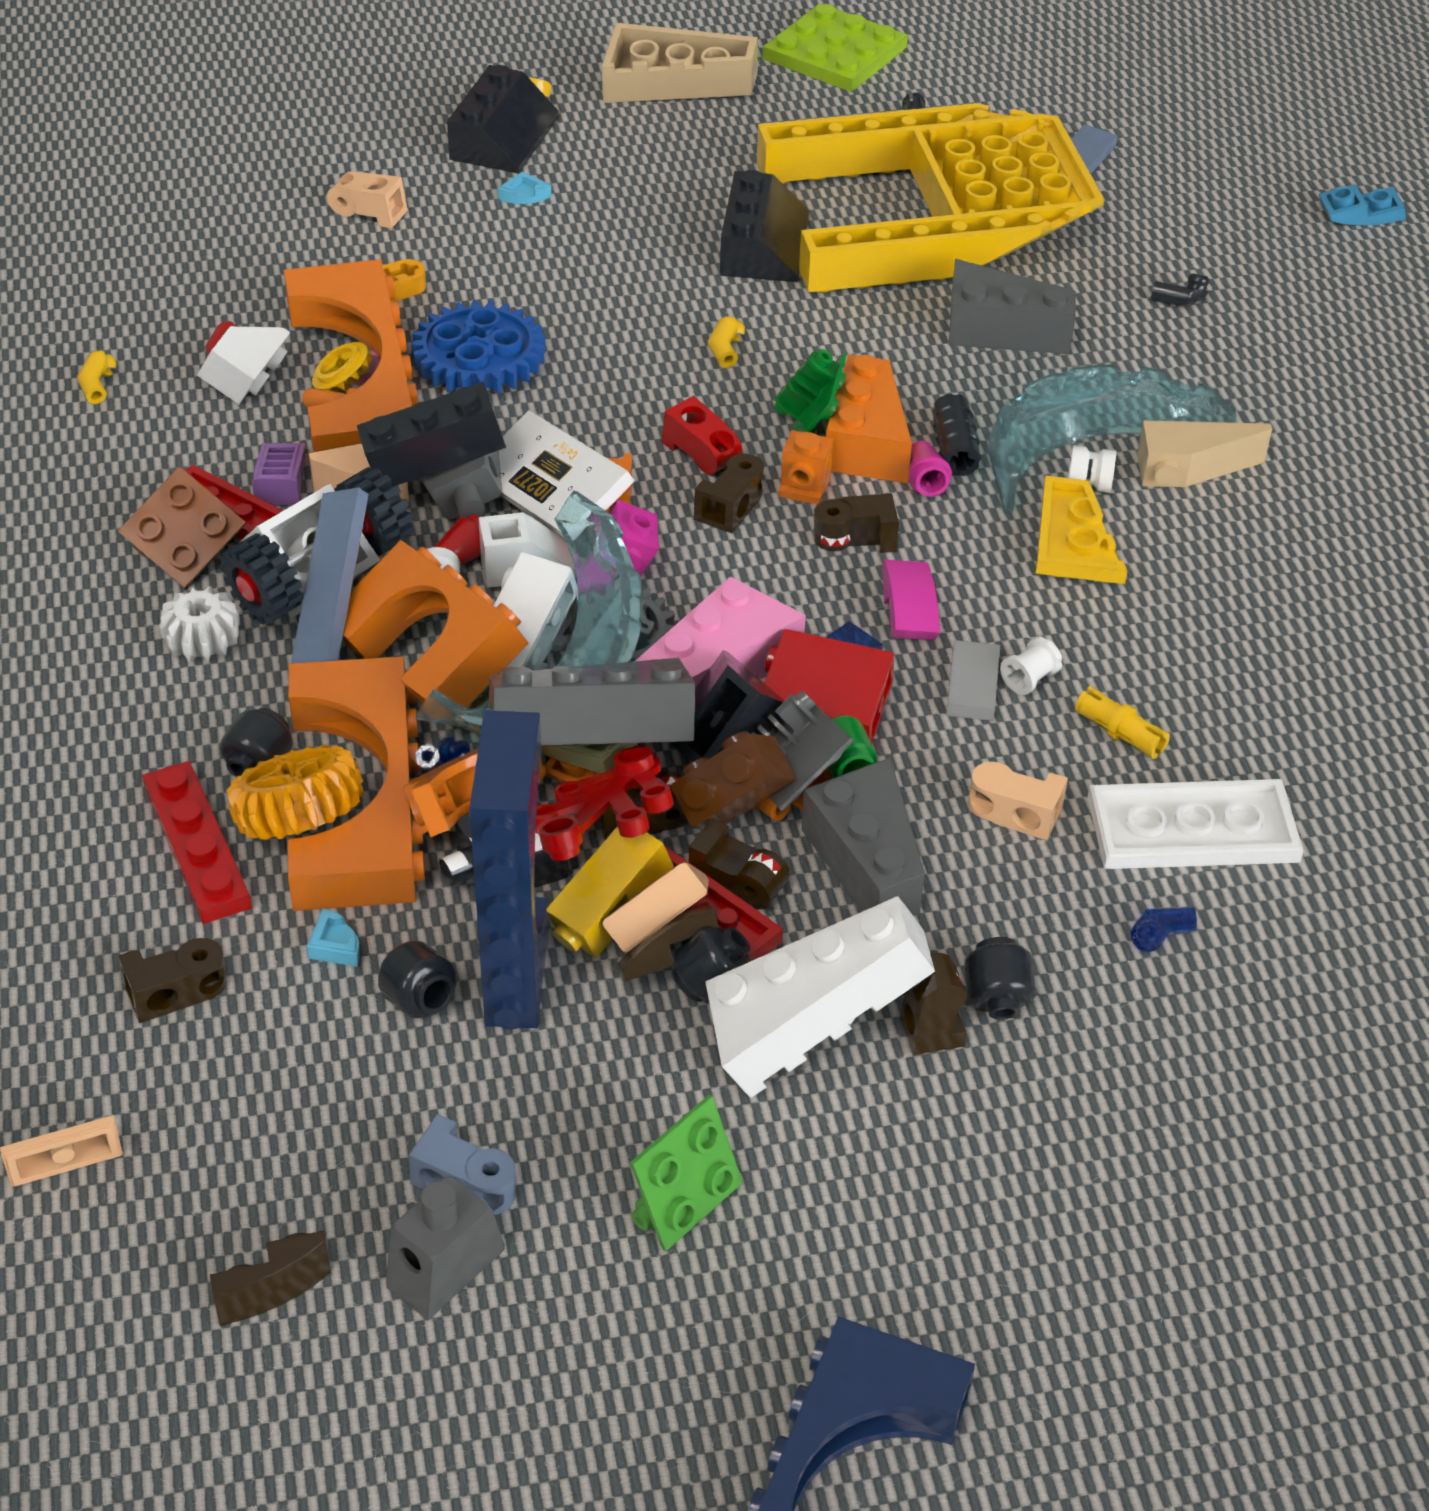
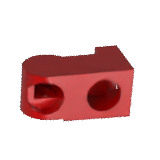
M694 395L665 411L661 442L672 451L681 448L694 459L696 465L704 473L713 475L726 467L729 458L742 454L741 442L733 430ZM687 413L686 421H684L681 416Z

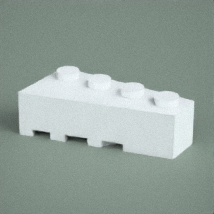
M899 896L705 981L721 1065L750 1098L767 1088L764 1080L783 1067L790 1072L806 1061L807 1058L804 1053L825 1038L831 1036L835 1041L852 1029L850 1025L860 1014L869 1008L877 1012L935 972L924 930Z

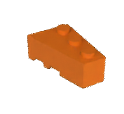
M848 354L843 370L846 378L836 395L839 403L829 419L826 430V437L833 438L831 472L908 483L912 441L890 360L875 358L870 355Z

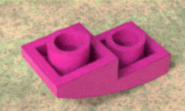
M884 559L882 562L884 604H889L891 637L936 640L940 634L939 613L934 581L928 562Z

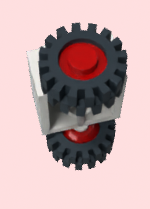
M367 467L336 485V488L333 489L331 484H328L260 524L242 539L240 543L226 550L221 555L220 560L223 563L220 564L221 571L227 574L223 577L226 585H231L233 589L230 591L233 598L238 597L240 600L239 606L243 611L249 610L250 618L253 620L258 619V622L263 625L266 623L268 625L287 613L291 619L300 614L323 493L358 487L369 494L353 580L360 577L380 562L378 556L391 550L400 540L404 542L412 535L411 532L414 530V525L410 521L413 520L411 512L405 509L409 506L407 500H401L398 495L402 492L397 485L392 487V479L387 474L382 476L381 470Z

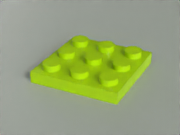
M819 3L763 46L762 59L852 92L907 48L908 34L899 32L892 26L880 25L866 20L861 15L849 14L838 10L833 5Z

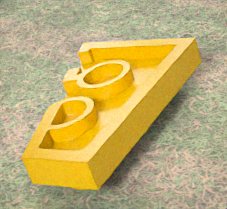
M1045 475L1036 574L1125 584L1127 568L1124 561H1119L1116 555L1115 540L1112 534H1107L1102 522L1103 513L1089 480Z

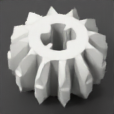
M212 586L204 591H196L192 587L190 593H174L173 601L163 604L159 627L161 637L164 639L165 645H168V648H170L173 656L185 655L188 662L193 661L196 657H204L208 662L210 655H226L227 647L237 644L240 625L239 611L236 610L235 603H232L229 599L227 592L215 594Z

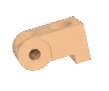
M351 171L345 173L327 193L328 204L337 214L344 217L352 216L355 213L377 217L379 227L393 228L408 211L402 179L398 176Z
M985 762L978 765L972 772L968 805L970 810L982 819L1048 841L1063 808L1068 777L1049 772L1046 780L1043 781L1015 773L1008 766L999 762Z

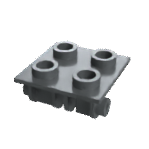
M803 690L796 696L791 693L775 710L786 722L784 726L771 714L767 717L779 729L773 736L796 777L795 781L769 797L781 811L792 801L801 797L804 794V789H807L808 785L828 766L834 764L841 757L843 751L854 741ZM761 725L757 727L763 735L771 736Z

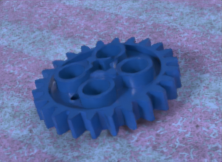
M473 300L471 307L465 308L463 304L457 302L456 310L453 311L443 306L441 307V316L429 313L428 322H419V331H413L411 351L415 370H421L422 379L432 378L433 387L446 383V392L448 393L454 391L457 387H469L484 382L486 389L492 388L497 394H501V386L503 385L516 389L517 379L529 382L530 373H539V364L544 363L545 335H542V326L535 325V317L533 316L524 318L523 309L510 312V305L507 303L500 308H494V301L490 300L483 307L479 306L477 300Z

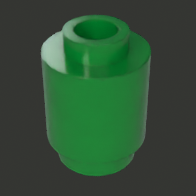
M847 715L832 718L854 741L843 751L841 757L834 764L828 766L831 775L836 778L877 763L876 752L862 723L857 718Z

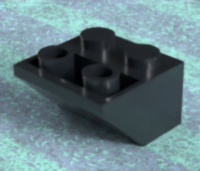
M722 650L695 689L694 741L672 742V745L691 762L704 757L711 758L723 750L722 743L726 739L737 733L748 731L750 734L754 732L755 734L763 735L757 729L759 725L770 733L775 725L767 717L771 714L778 721L781 717L775 710L784 700L729 652Z

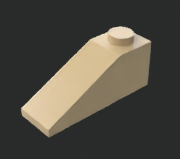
M1143 420L1137 452L1142 486L1188 487L1264 463L1272 426L1266 423Z

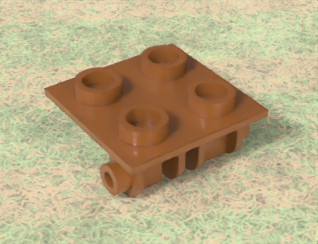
M179 466L118 532L133 544L132 547L143 557L147 556L186 589L247 523Z

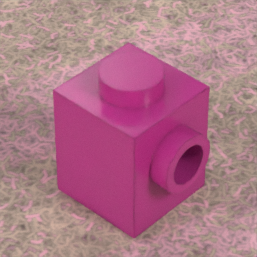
M617 500L597 530L598 549L614 541L623 552L636 576V580H639L659 550L657 514Z

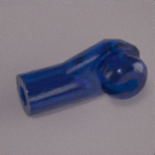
M445 737L434 746L430 744L420 746L416 750L415 759L420 767L429 772L470 752V744L465 740L455 741L454 737Z
M1194 906L1146 909L1131 929L1132 943L1141 951L1151 952L1158 949L1170 933L1195 931L1197 916Z

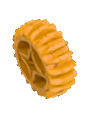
M321 745L317 748L308 746L297 751L292 749L289 753L275 755L270 760L259 761L256 767L245 769L241 776H237L226 790L229 811L233 823L237 824L239 832L246 834L247 838H260L262 840H268L272 837L283 839L287 835L292 834L299 836L304 831L310 829L317 830L318 826L325 823H333L336 817L346 815L350 808L355 807L360 802V797L364 794L362 787L363 779L357 761H354L351 751L344 750L340 746L330 747L328 745Z

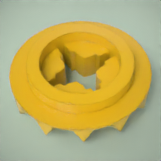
M362 342L343 344L330 351L319 362L312 377V385L316 389L327 391H347L350 385L359 382L361 375L368 372V365L371 363L373 356Z

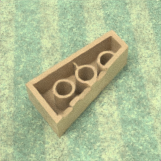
M616 23L601 67L603 103L752 95L758 73V37Z

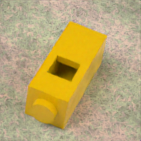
M617 826L546 908V912L555 926L552 932L553 936L568 950L576 953L581 948L596 959L613 939L603 926L604 919L674 868L664 844L647 832L633 838L622 837Z

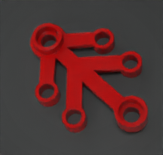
M635 746L618 752L613 757L614 766L611 770L581 780L562 783L554 789L556 803L537 806L535 833L539 834L542 849L544 852L549 853L552 860H567L578 855L580 845L583 842L582 834L609 808L616 815L615 818L620 836L633 838L645 834L650 829L647 813H661L674 805L670 786L661 783L656 777L661 771V763L658 757L653 756V751L650 747ZM630 788H639L641 790L640 796L643 808L637 807L626 793L627 790ZM578 812V813L575 814L574 816H565V815H568V814H572V813Z

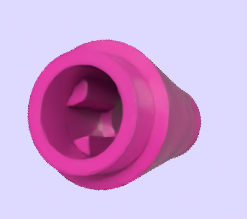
M915 442L911 447L910 485L916 492L924 496L933 497L940 495L947 489L952 477L951 467L929 442Z

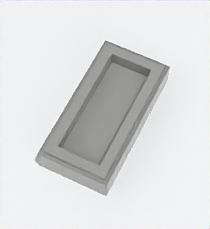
M954 640L946 716L994 720L1000 645Z

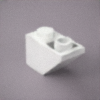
M230 326L211 350L197 376L237 404H240L249 391L257 395L270 376L265 372L267 367L275 371L288 352L282 345L290 332L285 328Z
M521 512L479 517L481 561L487 588L501 586L505 572L509 567H514L521 552L572 567L576 578V568L569 541L529 515Z

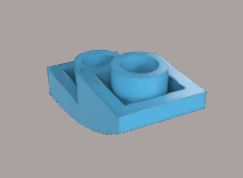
M1353 184L1340 186L1334 190L1319 194V201L1332 222L1366 226L1406 220L1405 206L1393 186L1361 194L1357 185Z

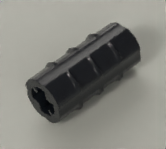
M943 395L934 402L932 410L933 428L937 434L936 442L940 448L938 453L950 465L952 475L966 476L978 469L981 460L980 442L976 437L977 429L973 424L974 415L970 410L967 399L962 395Z

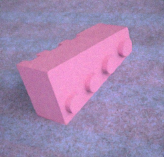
M729 577L635 661L679 657L695 682L696 689L722 650H725L761 680L768 675L765 672V666L770 647L772 645H779L784 629L805 633L806 615Z

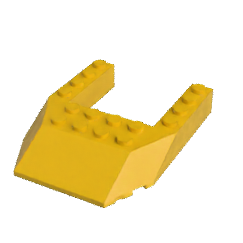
M973 103L758 124L757 166L761 173L773 174L782 184L788 181L807 179L818 181L827 177H856L860 174L894 173L898 170L910 169L932 217L801 230L799 271L808 293H826L838 289H863L875 285H901L913 281H938L950 278L954 274L955 259L984 266L1104 205V197L1058 116L1031 114L1016 109H1011L1010 115L989 112V105Z

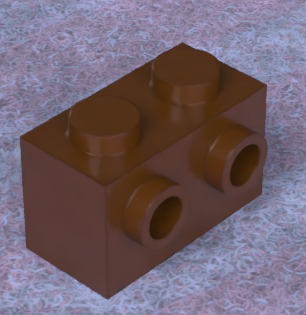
M748 731L737 733L722 743L723 750L711 758H700L683 769L684 776L672 783L670 787L691 828L703 829L712 818L727 825L796 780L774 736L750 734Z

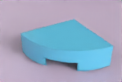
M525 172L519 173L498 187V200L507 203L531 204L546 200L552 196L550 184Z
M322 908L307 944L308 959L358 967L360 963L358 936L345 922V918L342 915Z

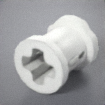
M1041 636L1035 637L1027 644V650L1018 656H1008L1002 661L1000 667L1002 678L1015 693L1020 695L1029 694L1035 689L1038 680L1045 675L1053 676L1062 669V656L1052 641Z

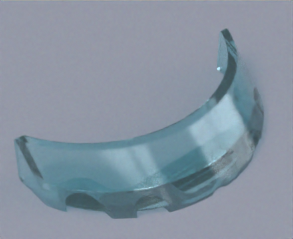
M1111 364L1090 365L1071 368L1064 373L1055 372L1041 377L1024 386L1022 394L1011 403L1006 401L998 411L997 420L991 431L989 457L1004 514L1013 512L1016 487L1024 473L1041 457L1063 445L1101 435L1141 434L1143 420L1235 423L1236 412L1215 389L1198 382V386L1195 388L1171 380L1162 370L1140 366L1139 373L1117 371Z
M573 490L554 520L568 545L573 559L578 584V610L570 642L555 667H578L629 662L636 648L641 629V623L639 622L640 598L643 593L640 574L634 570L630 555L621 538L624 533L615 518L584 495ZM433 689L415 717L418 720L481 730L484 710H489V700L481 707L471 709L457 704L438 690Z

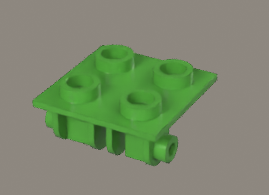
M707 1095L630 1162L642 1195L635 1202V1210L631 1213V1218L644 1231L649 1227L654 1228L662 1250L668 1251L743 1183L713 1096Z

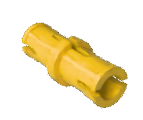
M1093 686L1087 687V691H1083L1076 702L1075 711L1102 726V728L1107 730V735L1115 741L1122 739L1151 759H1156L1158 753L1161 755L1167 747L1170 739L1168 732L1137 715L1136 708L1129 704L1121 705L1113 701Z

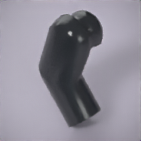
M1192 273L1188 277L1187 286L1155 281L1151 300L1175 306H1185L1203 300L1209 292L1206 290L1209 278L1205 275Z

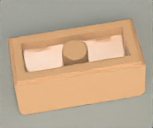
M683 862L605 918L603 926L621 950L628 952L707 895L709 879L704 873L689 863Z
M113 1115L0 1147L11 1187L123 1155Z

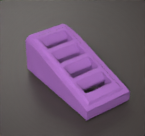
M262 443L252 481L254 496L272 505H294L300 501L306 454L305 443Z

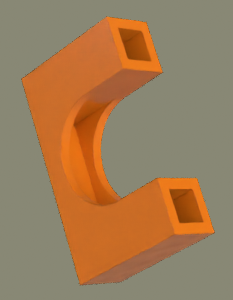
M400 540L351 590L342 641L363 659L379 658L416 621L436 613H449L446 626L439 638L405 672L400 680L425 708L450 726L489 685V674H500L529 643L517 629L522 623L521 620L506 605L500 603L497 607H494V601L483 589L474 583L470 588L466 587L467 582L450 565H446L441 569L440 562L426 548L421 546L416 551Z

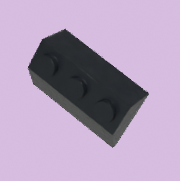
M489 65L447 120L449 160L519 174L558 119L559 111L523 71L509 69V67L504 65Z
M756 170L734 171L721 233L720 276L798 282L801 230H807L809 209L773 174L761 173Z
M484 382L460 388L446 395L419 402L411 407L385 416H379L357 425L363 450L370 467L381 470L382 476L387 474L392 479V487L507 448Z

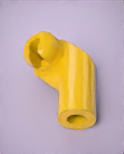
M726 316L719 319L708 339L709 348L723 368H730L736 364L738 355L730 342L741 340L737 336V332L743 335L745 333L744 324L736 320L734 316Z
M103 350L90 353L77 375V381L87 401L91 404H99L106 399L107 392L100 378L101 375L109 377L113 374L110 367L116 369L115 358L110 354H105Z

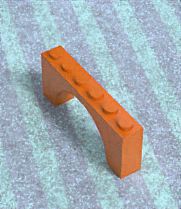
M382 259L285 269L286 295L292 328L317 327L335 330L361 341L378 355L380 362L375 372L358 389L340 399L307 407L313 452L361 444L357 429L358 424L418 403L416 384L407 383V381L412 380L410 356H402L401 354L407 353L404 328H396V326H401L398 301L390 302V300L395 299L393 276L385 275Z
M404 656L289 664L288 697L293 731L323 732L353 741L369 751L380 762L387 773L376 797L352 819L319 834L288 839V881L293 911L416 902L415 882L425 881L423 851H414V844H423L422 827L418 825L412 814L403 787L416 779L411 778L410 772H420L418 743H409V738L418 737L416 708L408 709V704H417V699L400 680L405 674Z

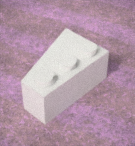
M521 552L514 567H509L505 572L501 584V592L493 606L497 607L500 603H503L516 614L522 622L517 629L529 643L506 668L525 667L532 671L548 669L547 663L543 662L552 648L561 651L567 643V636L562 634L571 622L576 623V619H580V607L583 604L572 567ZM489 685L482 692V694H485L489 691Z

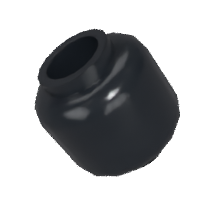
M267 708L248 709L241 712L235 718L222 737L219 748L228 771L237 777L241 776L245 769L256 767L259 761H267L274 758L275 755L289 753L293 740L287 721L279 713Z
M713 926L701 927L693 937L689 938L675 952V970L673 975L678 987L694 1001L709 1002L705 981L750 962L748 954L750 945L744 935L733 927H728L727 929L721 926L719 928Z
M993 937L977 943L975 950L965 959L964 965L970 1004L978 1010L989 1012L991 1018L1009 1019L1016 1017L1021 1012L1020 1008L1030 1004L1036 996L1031 954L1023 946L1017 945L1014 939Z
M408 941L396 946L387 954L381 963L378 973V987L385 999L412 1018L425 1019L442 1011L452 1000L457 985V974L452 963L422 941Z

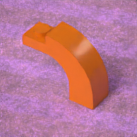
M478 748L421 775L403 787L413 816L418 825L422 827V834L429 832L430 837L448 831L461 817L470 812ZM542 757L540 761L539 782L548 773Z

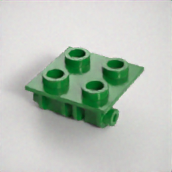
M824 349L812 352L795 372V375L789 379L775 396V411L782 416L788 414L794 418L791 430L815 433V425L820 420L826 422L833 415L839 403V399L835 398V395L846 378V374L842 370L847 354L843 352L835 362L832 355Z

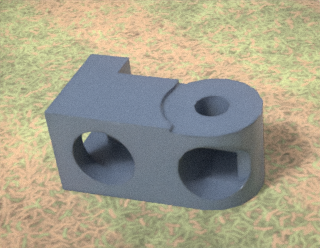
M437 1114L409 1154L411 1185L424 1189L432 1182L442 1181L446 1177H453L484 1200L492 1208L494 1215L507 1211L515 1200V1162L511 1156L503 1150L495 1148L482 1150L478 1146L458 1138L457 1122Z

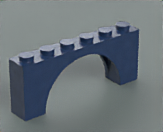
M484 710L469 808L485 1026L502 1027L505 1029H538L549 933L548 914L546 912L548 907L547 898L534 896L535 830L541 761L540 713Z
M838 1316L830 1337L820 1335L816 1342L809 1370L815 1372L809 1387L800 1384L797 1388L789 1412V1420L794 1421V1425L788 1438L782 1435L777 1437L767 1466V1471L773 1473L767 1490L759 1487L756 1488L748 1511H795L804 1491L824 1467L845 1452L873 1441L909 1437L935 1440L952 1445L970 1396L975 1363Z

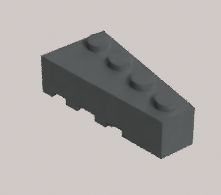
M679 657L578 667L558 666L553 669L534 671L525 667L504 668L500 674H489V710L540 713L541 745L694 741L695 682Z

